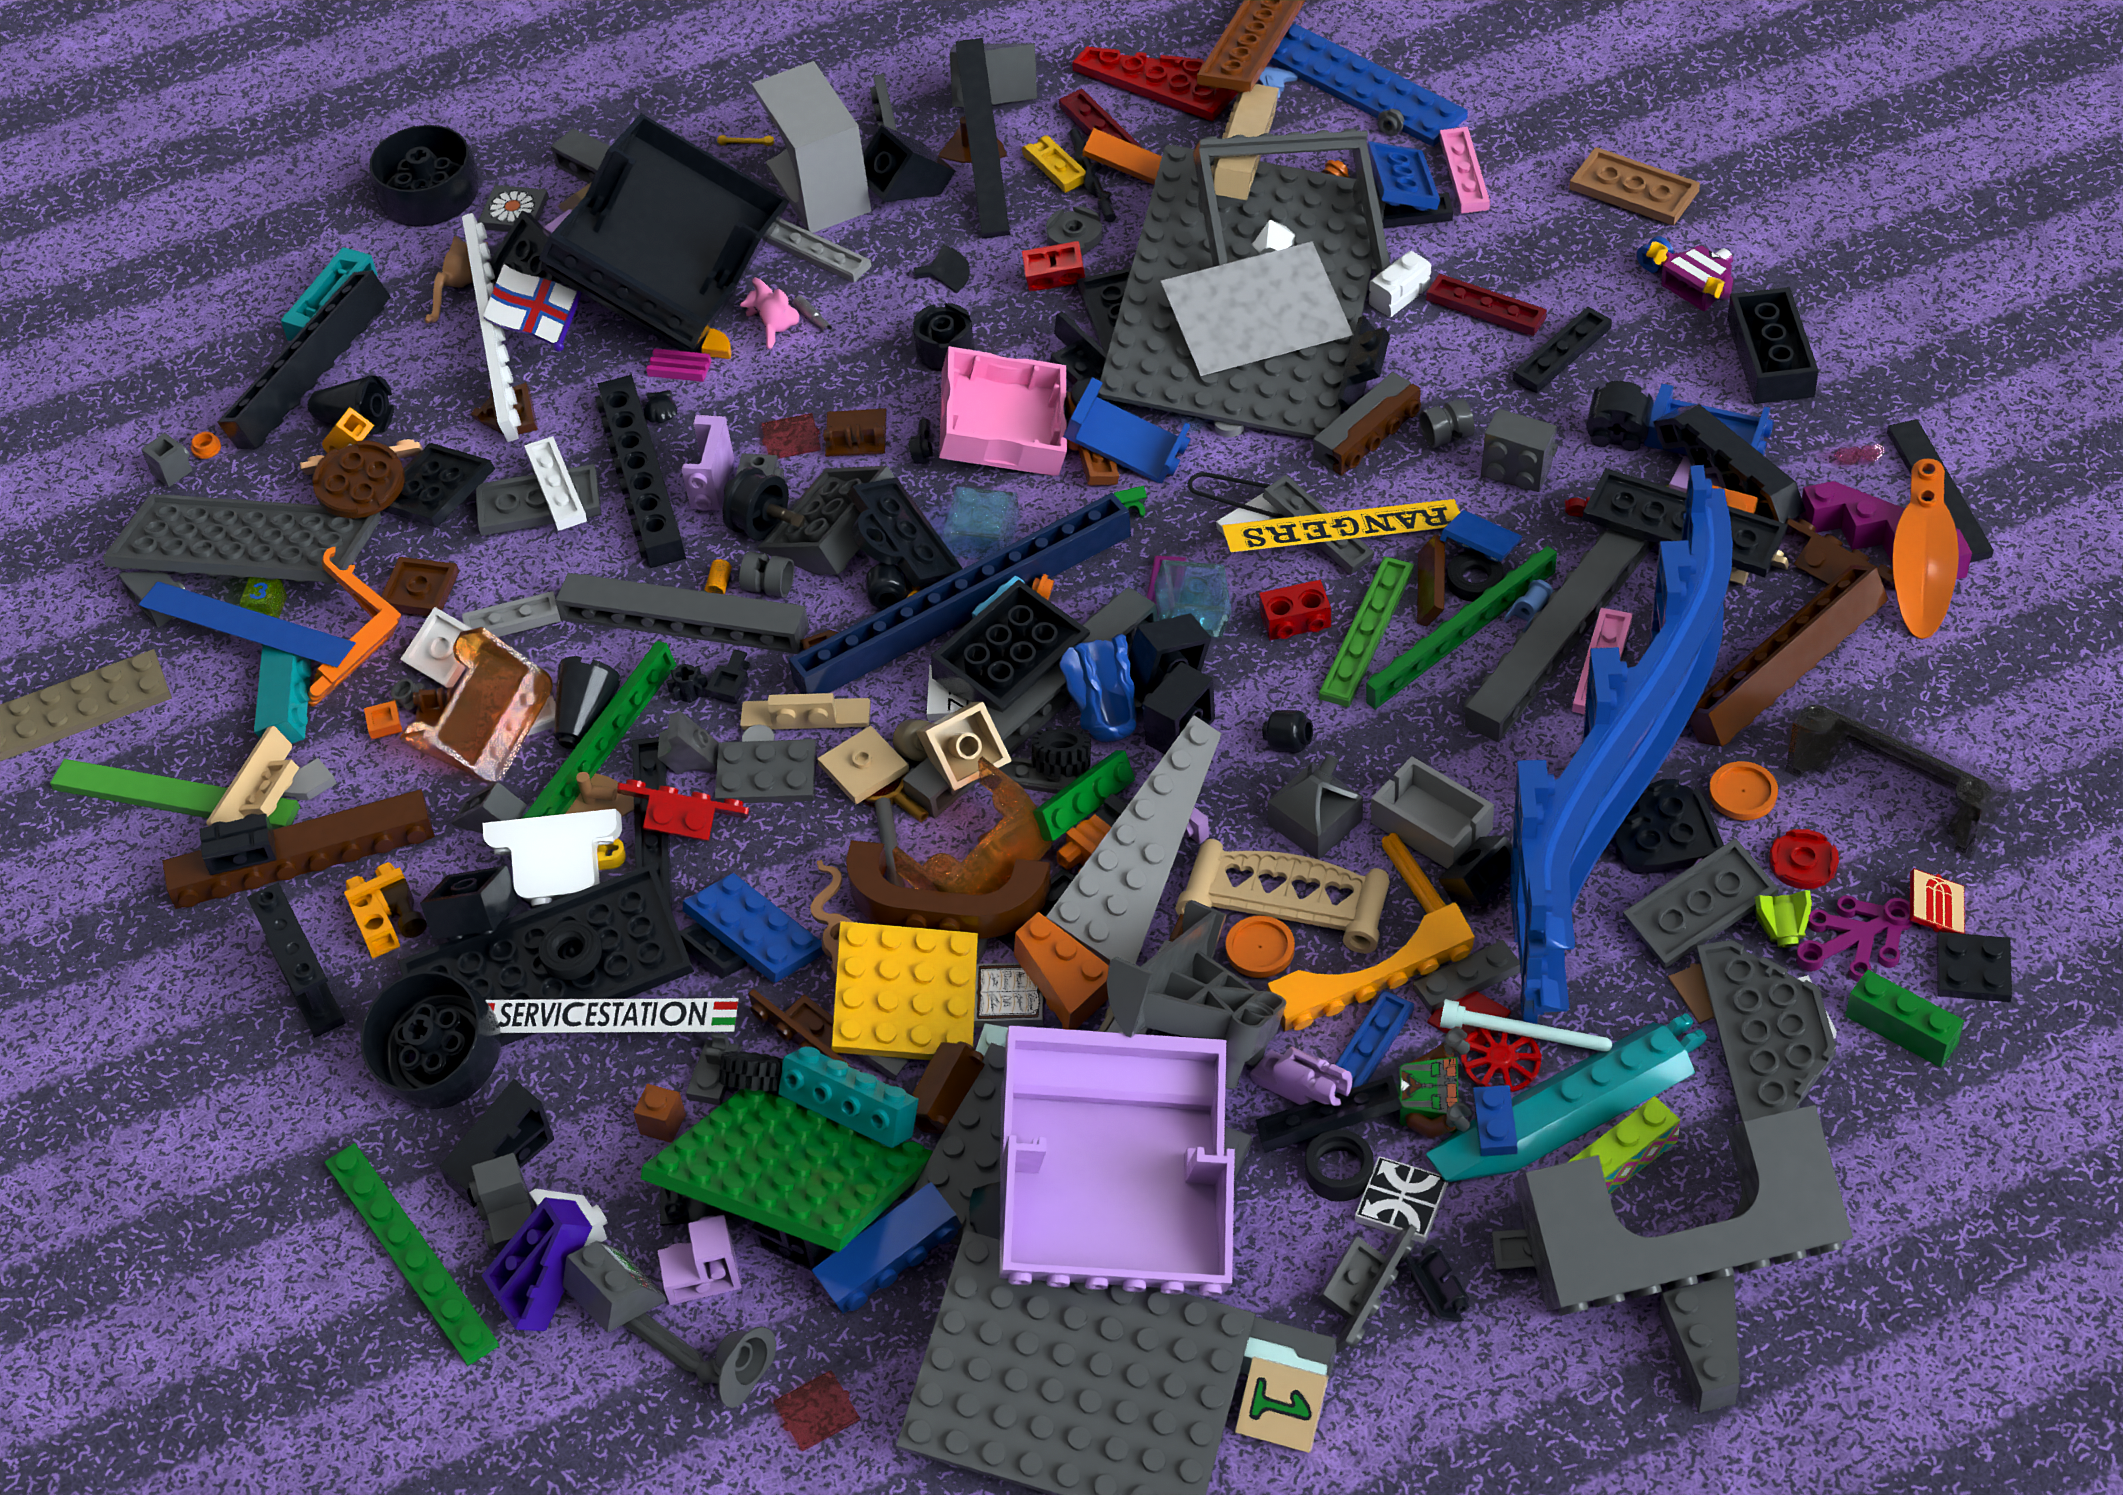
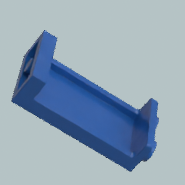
M1661 384L1653 405L1648 436L1644 441V446L1663 450L1653 421L1679 407L1697 404L1672 399L1674 386ZM1701 405L1764 456L1767 441L1763 440L1764 437L1770 438L1774 425V420L1769 419L1770 407L1764 406L1761 417H1755ZM1685 447L1666 449V451L1687 455Z

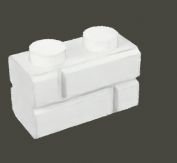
M1408 251L1370 281L1369 291L1371 293L1369 294V304L1388 317L1395 315L1418 297L1420 293H1423L1430 287L1431 277L1429 275L1431 274V264L1429 261L1413 251Z

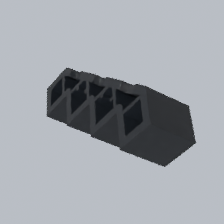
M1700 404L1679 407L1653 421L1663 450L1685 447L1691 466L1704 465L1705 474L1716 473L1721 488L1757 497L1758 502L1754 514L1786 523L1788 518L1793 519L1806 511L1796 481Z

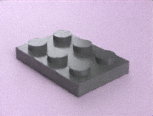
M816 739L719 742L715 800L724 803L725 798L740 800L744 803L814 801L817 760Z

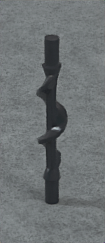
M1073 128L1069 131V136L1074 145V160L1086 171L1084 185L1092 195L1098 197V209L1102 211L1105 221L1111 223L1116 219L1111 206L1112 201L1109 199L1112 193L1103 190L1096 175V172L1102 168V165L1097 161L1091 163L1090 158L1082 155L1086 142L1083 140L1079 129Z

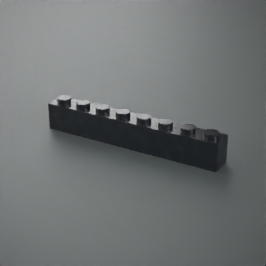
M373 270L354 272L219 419L217 423L237 449H256L262 446L266 441V436L283 423V417L300 404V398L317 385L318 378L324 372L334 366L335 359L351 347L352 340L367 329V324L374 316H377L384 310V305L391 296Z

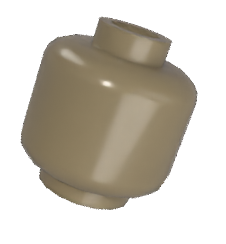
M921 719L902 721L893 733L895 751L906 760L923 762L928 758V755L916 731L931 723Z

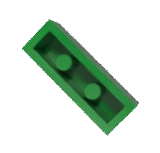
M1868 969L1850 992L1845 1017L1940 1068L1958 1045L1964 1024L1963 1019Z

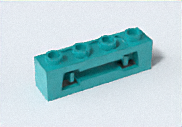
M342 247L281 319L288 341H292L354 272L373 270L375 275H378L372 255Z

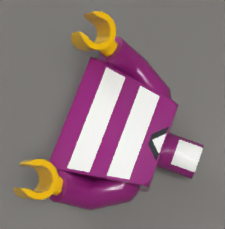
M1655 241L1652 242L1646 256L1654 258V262L1657 265L1663 266L1661 286L1704 312L1716 299L1725 301L1730 298L1733 287V278L1731 277L1733 256L1730 251L1722 248L1717 253H1714L1704 246H1696L1688 251L1672 254L1668 252V248L1663 244Z

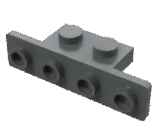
M1413 1224L1406 1226L1395 1235L1384 1255L1358 1236L1352 1238L1317 1297L1347 1319L1336 1338V1353L1347 1347L1354 1348L1363 1337L1365 1329L1362 1328V1325L1366 1318H1371L1380 1307L1382 1300L1378 1298L1383 1288L1387 1289L1396 1279L1399 1272L1395 1269L1400 1259L1403 1260L1408 1256L1415 1245V1242L1411 1239L1417 1227Z

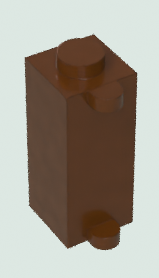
M961 1041L957 1043L941 1042L911 1095L919 1099L915 1125L922 1132L943 1134L983 1069L985 1057L971 1045Z

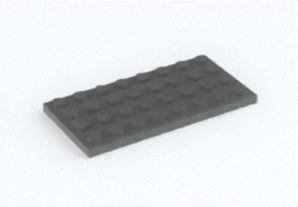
M150 494L103 555L105 567H118L122 570L132 568L146 569L151 572L161 570L175 571L180 574L203 573L209 576L232 575L238 578L260 577L267 580L288 579L296 582L317 581L325 584H334L338 582L323 569L321 564L325 551L331 547H336L334 557L329 559L338 569L346 570L349 565L353 564L381 521V515L378 512L362 518H343L329 513L321 505Z

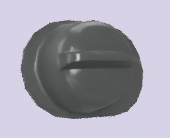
M760 1326L750 1331H733L720 1342L713 1365L715 1373L719 1376L718 1392L720 1400L726 1407L735 1408L740 1406L749 1396L761 1376L771 1366L776 1352L775 1335L770 1329Z

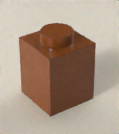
M651 1084L646 1085L633 1111L641 1135L670 1143L673 1142L686 1116L680 1092Z

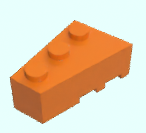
M1039 911L1015 932V958L1045 997L1046 1005L1050 1011H1054L1063 1024L1062 1029L1076 1030L1108 1000L1107 977L1109 965Z

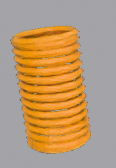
M717 559L712 562L704 589L706 592L725 594L732 569L729 562L723 559Z

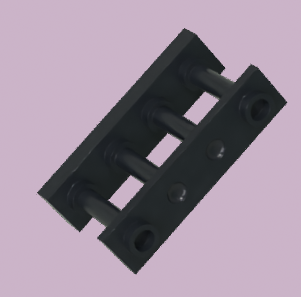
M277 882L247 896L266 935L264 937L314 1038L346 1024L326 983L328 979L279 883Z

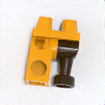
M390 862L377 867L375 870L377 877L365 882L362 876H355L345 882L347 891H344V894L372 959L401 947L388 918L389 916L398 913L400 916L398 927L401 934L406 938L417 937L427 928V922L421 912L413 910L414 898L401 868L395 869Z

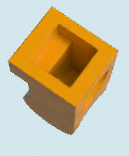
M349 407L322 441V447L329 453L335 448L339 450L357 444L358 441L364 440L374 425Z

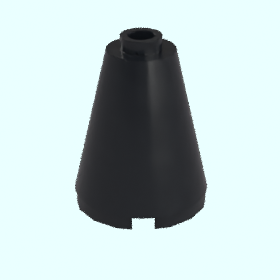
M370 375L313 392L308 400V411L315 420L335 425L348 408L351 407L374 425L368 434L375 435L379 432H385L392 422L394 405H389L388 395H392V391L387 381L381 376Z
M579 656L562 659L557 671L554 737L559 741L558 744L571 750L575 749L593 723L608 706L619 689L621 680L619 681V673L611 666L594 659L591 664L582 663V657Z

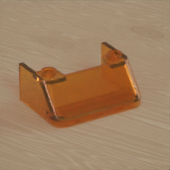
M983 756L978 760L980 784L993 793V806L1004 817L961 863L949 854L938 853L931 856L923 865H920L896 846L892 850L896 873L916 889L967 895L989 894L999 890L1009 881L1016 859L1039 861L1051 848L1053 841H1044L1033 813L1037 808L1034 802L1018 783Z

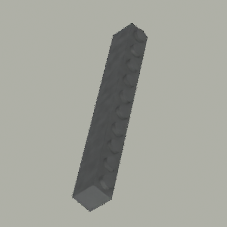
M1612 529L1603 530L1599 534L1592 550H1587L1583 554L1576 570L1569 571L1560 590H1555L1550 595L1547 606L1543 611H1538L1534 615L1527 631H1522L1518 635L1509 653L1505 652L1501 656L1495 671L1492 674L1488 673L1484 677L1480 689L1475 696L1470 695L1463 707L1465 727L1499 743L1598 618L1600 608H1605L1656 543Z
M1128 586L1119 595L1114 596L1098 613L1093 614L1083 625L1090 630V635L1081 643L1094 642L1097 639L1112 641V638L1117 634H1123L1126 636L1127 652H1129L1137 626L1158 621L1156 604ZM1060 662L1003 713L986 707L1008 754H1011L1073 700L1068 692L1065 677L1060 668ZM929 757L916 768L911 769L903 778L906 795L928 811L929 815L934 819L978 782L976 779L953 791L932 764Z

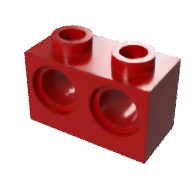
M1079 241L1022 251L1029 292L1077 284L1076 279L1085 278Z
M1321 579L1259 593V612L1269 641L1279 638L1287 639L1293 635L1306 632H1319L1324 628L1331 627V606Z

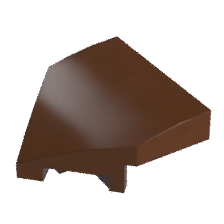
M527 383L512 387L517 399V404L513 405V408H516L521 421V425L517 426L518 435L537 431L538 426L531 391ZM491 388L489 390L490 397L481 408L476 407L472 411L471 416L489 428L503 434L498 425Z

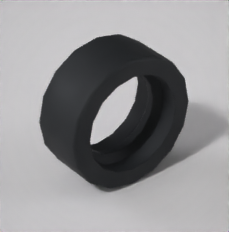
M1349 1130L1323 1132L1310 1142L1305 1152V1177L1308 1185L1318 1196L1330 1201L1345 1202L1358 1198L1365 1192L1369 1179L1373 1174L1374 1154L1369 1143L1359 1134ZM1346 1151L1354 1154L1359 1159L1361 1169L1353 1177L1344 1180L1331 1179L1319 1171L1318 1161L1326 1153Z

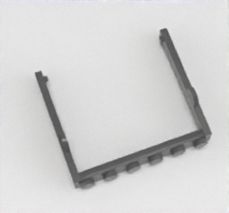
M1346 129L1341 132L1320 130L1311 134L1290 132L1286 135L1275 136L1272 133H1265L1257 137L1235 135L1230 138L1220 139L1215 136H1209L1199 140L1193 152L1200 190L1198 207L1200 213H1204L1213 267L1227 264L1228 261L1209 158L1352 150L1357 173V180L1353 185V198L1356 204L1363 205L1374 263L1370 265L1371 272L1375 271L1377 276L1389 267V255L1366 141L1368 137L1367 130Z

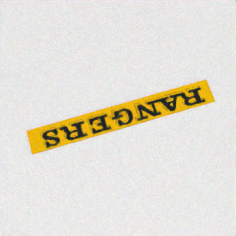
M1455 499L1227 524L1222 525L1230 552L1440 529L1445 528L1460 511Z

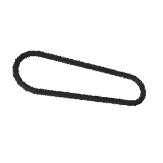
M1208 472L1196 473L1188 480V488L1195 495L1274 518L1284 517L1281 513L1269 512L1195 490L1192 486L1193 481L1198 477H1210L1267 488L1271 484Z

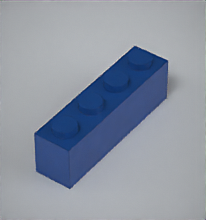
M930 1182L855 1237L840 1252H835L813 1268L812 1271L843 1314L849 1310L855 1311L867 1302L868 1296L877 1289H884L894 1283L898 1278V1274L908 1266L913 1267L921 1263L927 1257L928 1252L939 1243L945 1244L951 1241L957 1235L958 1229L962 1227V1224L934 1184Z

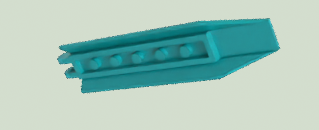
M1688 1013L1674 1018L1667 1026L1652 1022L1613 1043L1609 1051H1598L1511 1098L1518 1144L1517 1154L1481 1156L1476 1118L1469 1122L1468 1130H1458L1426 1153V1157L1445 1182L1518 1171L1694 1075L1695 1070L1688 1053L1702 1046L1708 1037L1701 1029H1698L1693 1033L1687 1034L1680 1042L1676 1039L1677 1036L1688 1030L1694 1022Z

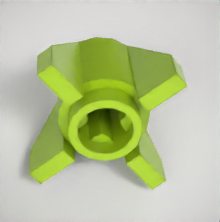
M1810 890L1800 891L1792 895L1774 897L1759 895L1755 897L1756 919L1769 936L1770 942H1777L1779 948L1798 946L1799 940L1805 938V930L1811 913L1812 901Z

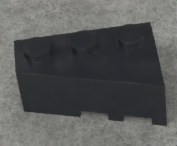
M513 1079L440 1164L439 1167L446 1184L473 1208L477 1206L469 1186V1181L475 1180L472 1165L514 1153L519 1167L522 1168L555 1140L542 1103L518 1081Z

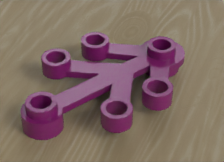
M1849 895L1839 898L1836 911L1840 916L1830 915L1820 909L1813 910L1809 915L1808 927L1814 932H1824L1828 928L1846 933L1823 944L1813 940L1804 941L1798 946L1796 962L1800 968L1806 971H1816L1824 965L1825 959L1858 944L1855 960L1851 962L1849 967V976L1852 980L1859 982L1864 973H1858L1854 969L1862 968L1865 971L1867 969L1871 971L1869 960L1874 936L1887 929L1886 942L1879 950L1878 962L1886 968H1893L1898 965L1901 955L1898 949L1901 931L1908 930L1914 924L1913 921H1910V903L1902 898H1893L1884 905L1859 901ZM1842 905H1851L1853 909H1845ZM1856 914H1860L1875 919L1869 922H1863L1849 918L1854 917ZM1893 915H1899L1902 918L1894 917ZM1813 919H1822L1824 923H1816ZM1884 954H1892L1895 958L1888 959L1884 957ZM1806 957H1812L1815 960H1808Z

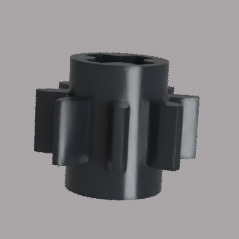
M683 664L670 671L672 679L666 681L669 693H673L676 702L682 700L691 703L699 697H704L702 688H705L708 683L706 675L701 674L700 666L694 667L689 664Z

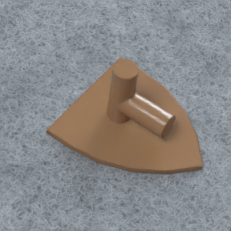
M580 772L577 774L576 779L581 793L565 814L616 809L621 814V817L634 810V797L618 794L617 786L619 782L608 776L595 773L590 780L587 772Z

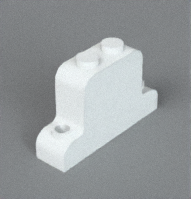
M616 809L482 823L484 840L494 849V855H512L515 892L525 901L531 902V906L534 908L600 884L597 847L598 845L614 843V840L622 832L621 814Z

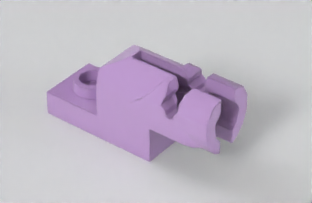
M1292 1046L1284 1055L1270 1050L1250 1072L1254 1083L1299 1105L1316 1100L1323 1104L1339 1106L1341 1102L1339 1098L1335 1097V1092L1348 1096L1352 1087L1351 1072L1335 1064L1330 1065L1327 1060L1316 1058Z

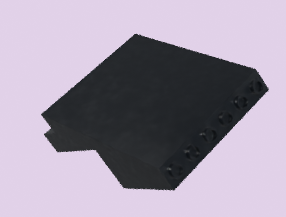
M641 113L609 147L585 197L549 236L539 257V260L543 261L540 269L680 351L696 353L710 328L716 322L777 226L789 200Z

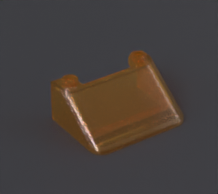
M479 627L460 632L454 643L453 653L456 661L468 669L435 727L432 728L424 722H414L404 729L399 739L411 748L487 782H495L502 779L508 771L551 694L553 683L550 675L545 670L485 628Z

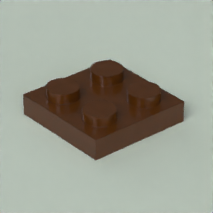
M399 557L381 597L399 613L429 616L434 607L442 611L459 574L458 566L456 563Z

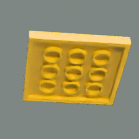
M840 921L831 1050L835 1053L931 1060L941 1042L957 1043L961 1041L973 1047L978 933Z

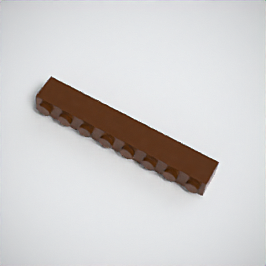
M1851 565L1701 696L1689 718L1698 743L1722 747L1731 742L1733 737L1744 727L1750 725L1754 718L1765 708L1773 705L1782 693L1792 688L1796 681L1807 671L1815 668L1824 656L1834 651L1837 645L1848 635L1854 633L1858 626L1867 618L1876 614L1878 609L1889 600L1877 568Z
M422 789L274 829L277 860L215 875L209 874L203 861L201 850L162 860L167 892L175 909H179L182 907H193L197 903L215 898H225L230 894L247 889H258L272 882L290 880L295 876L308 872L322 871L330 866L344 862H355L369 855L387 853L392 849L405 845L419 844L427 839L434 838L435 834L428 805Z

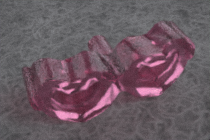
M1875 443L1872 446L1864 445L1861 449L1856 446L1850 448L1841 447L1837 452H1834V457L1848 465L1856 463L1861 456L1867 461L1876 462L1882 457L1885 448L1879 443Z

